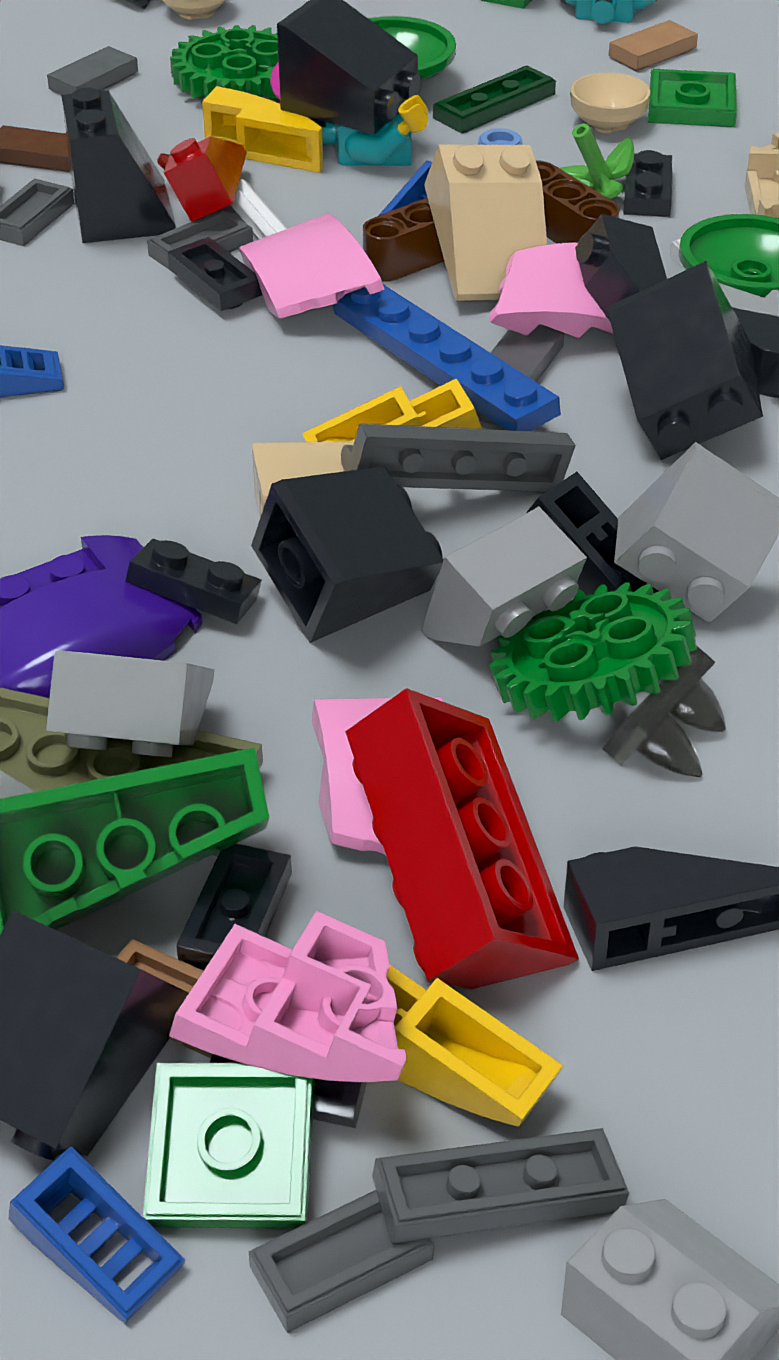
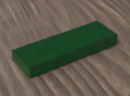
M526 65L433 104V119L462 134L554 95L556 92V80Z

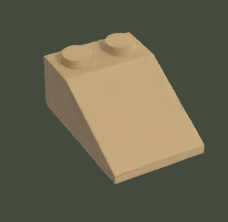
M438 144L424 186L455 301L499 300L501 294L498 292L501 281L506 277L505 269L509 258L516 251L547 245L543 186L531 145Z

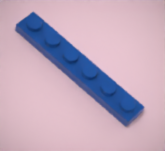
M384 284V290L369 294L367 288L363 287L345 294L336 304H333L335 315L440 386L457 378L474 408L505 430L532 431L561 415L559 396Z

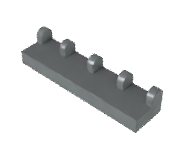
M359 424L354 445H344L342 448L341 464L345 471L384 466L395 484L407 488L547 492L564 480L576 445L568 433Z

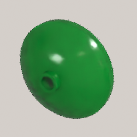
M404 16L368 18L418 55V74H420L422 81L441 73L452 63L456 56V40L446 28L436 23Z
M728 214L697 222L690 226L680 239V261L686 270L707 261L718 283L765 298L772 290H779V218L756 214Z

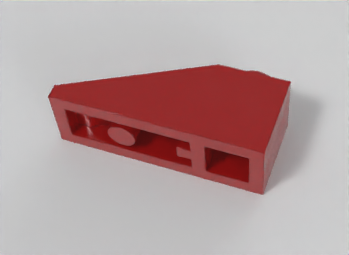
M210 136L199 142L195 138L187 139L170 151L171 155L163 173L191 222L233 204L247 154L243 145Z

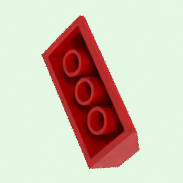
M405 688L345 731L354 757L352 762L354 773L364 787L374 817L372 819L373 831L379 842L383 845L394 878L392 882L393 892L400 905L404 908L415 941L413 946L414 955L418 965L425 972L427 981L434 982L438 978L447 985L476 989L567 966L579 959L489 718Z

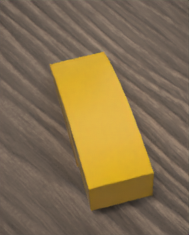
M218 86L202 101L205 139L213 136L241 144L247 152L245 159L319 173L323 170L322 127L308 117L283 111L279 103L266 98Z
M456 378L410 401L402 387L399 386L302 434L306 442H354L359 424L482 429L474 406Z
M390 965L387 980L394 989L397 1003V1012L394 1019L398 1049H405L406 1061L398 1080L445 1103L482 1117L519 1127L560 1074L563 1065L440 979L436 978L426 990Z

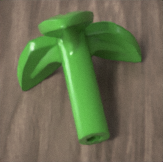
M588 124L576 126L572 131V135L586 166L573 165L561 167L560 169L595 189V191L608 199L618 196L623 190V185L613 180L628 175L631 170L635 155L634 144L631 138H626L618 144L605 161Z

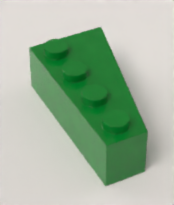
M255 747L0 799V935L12 910L57 930L265 830L270 817Z

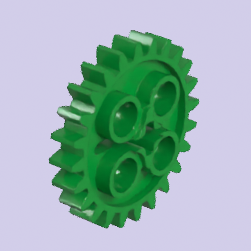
M234 25L233 29L229 30L220 26L217 27L216 33L202 30V37L190 35L188 36L189 42L180 41L178 42V48L172 49L170 64L174 85H180L181 92L191 91V98L203 95L206 98L218 86L259 97L267 96L274 100L278 99L273 93L270 83L272 70L278 63L277 33L272 34V28L270 27L262 31H256L255 25L250 26L248 29Z
M624 583L616 591L608 592L604 584L600 585L594 594L588 596L583 591L578 590L573 600L556 611H551L550 609L542 611L531 617L532 620L511 637L505 638L500 635L498 640L501 647L491 650L494 662L489 665L502 702H511L514 712L517 713L528 708L530 717L536 719L550 710L553 721H559L569 711H576L578 720H584L590 710L599 707L605 715H609L612 713L613 705L616 702L623 701L631 706L637 705L636 694L641 691L651 694L660 693L658 680H677L679 678L677 667L690 665L692 661L689 652L697 650L696 632L690 609L685 608L682 597L672 598L669 589L654 593L652 584H646L632 592L630 583Z

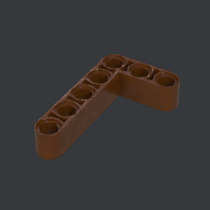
M536 160L543 186L546 236L548 239L556 244L578 243L581 236L588 232L601 214L619 218L620 210L615 202L557 166L546 161ZM428 198L371 218L363 224V250L377 270L382 282L397 280L444 262Z

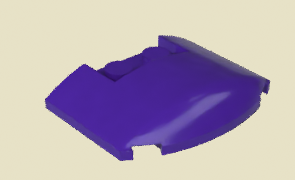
M112 535L81 537V550L68 555L58 556L52 561L0 578V688L50 698L55 650L164 661L176 652L174 639L187 625L196 633L202 626V616L195 608L125 582L130 560L143 548L136 538Z

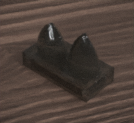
M698 646L697 650L689 652L691 664L677 667L679 678L677 680H662L659 684L661 692L658 694L650 693L626 718L602 748L620 766L637 751L655 765L673 773L692 777H701L703 775L700 760L694 746L685 731L670 716L672 715L683 724L699 730L723 732L726 729L722 707L714 691L702 679L716 662Z

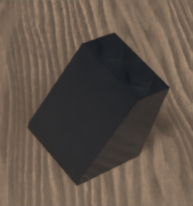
M309 0L277 23L280 106L283 111L375 134L399 114L398 109L405 100L420 93L422 80L420 74H418V55L344 0Z
M81 88L72 94L61 95L73 193L82 244L156 236L176 229L164 178L109 90L99 91L94 88Z
M707 261L607 307L637 421L661 460L690 448L695 442L698 444L763 417L751 342Z
M384 466L282 479L272 483L251 547L310 643L430 591L440 573L444 560L436 537L432 533L425 531L412 510V504L406 490L401 485L395 484Z
M12 910L0 935V1120L16 1128L11 1142L51 1161L55 1160L59 1150L66 1151L70 1146L79 1154L88 1156L170 1039L169 1034L175 1014L189 992Z

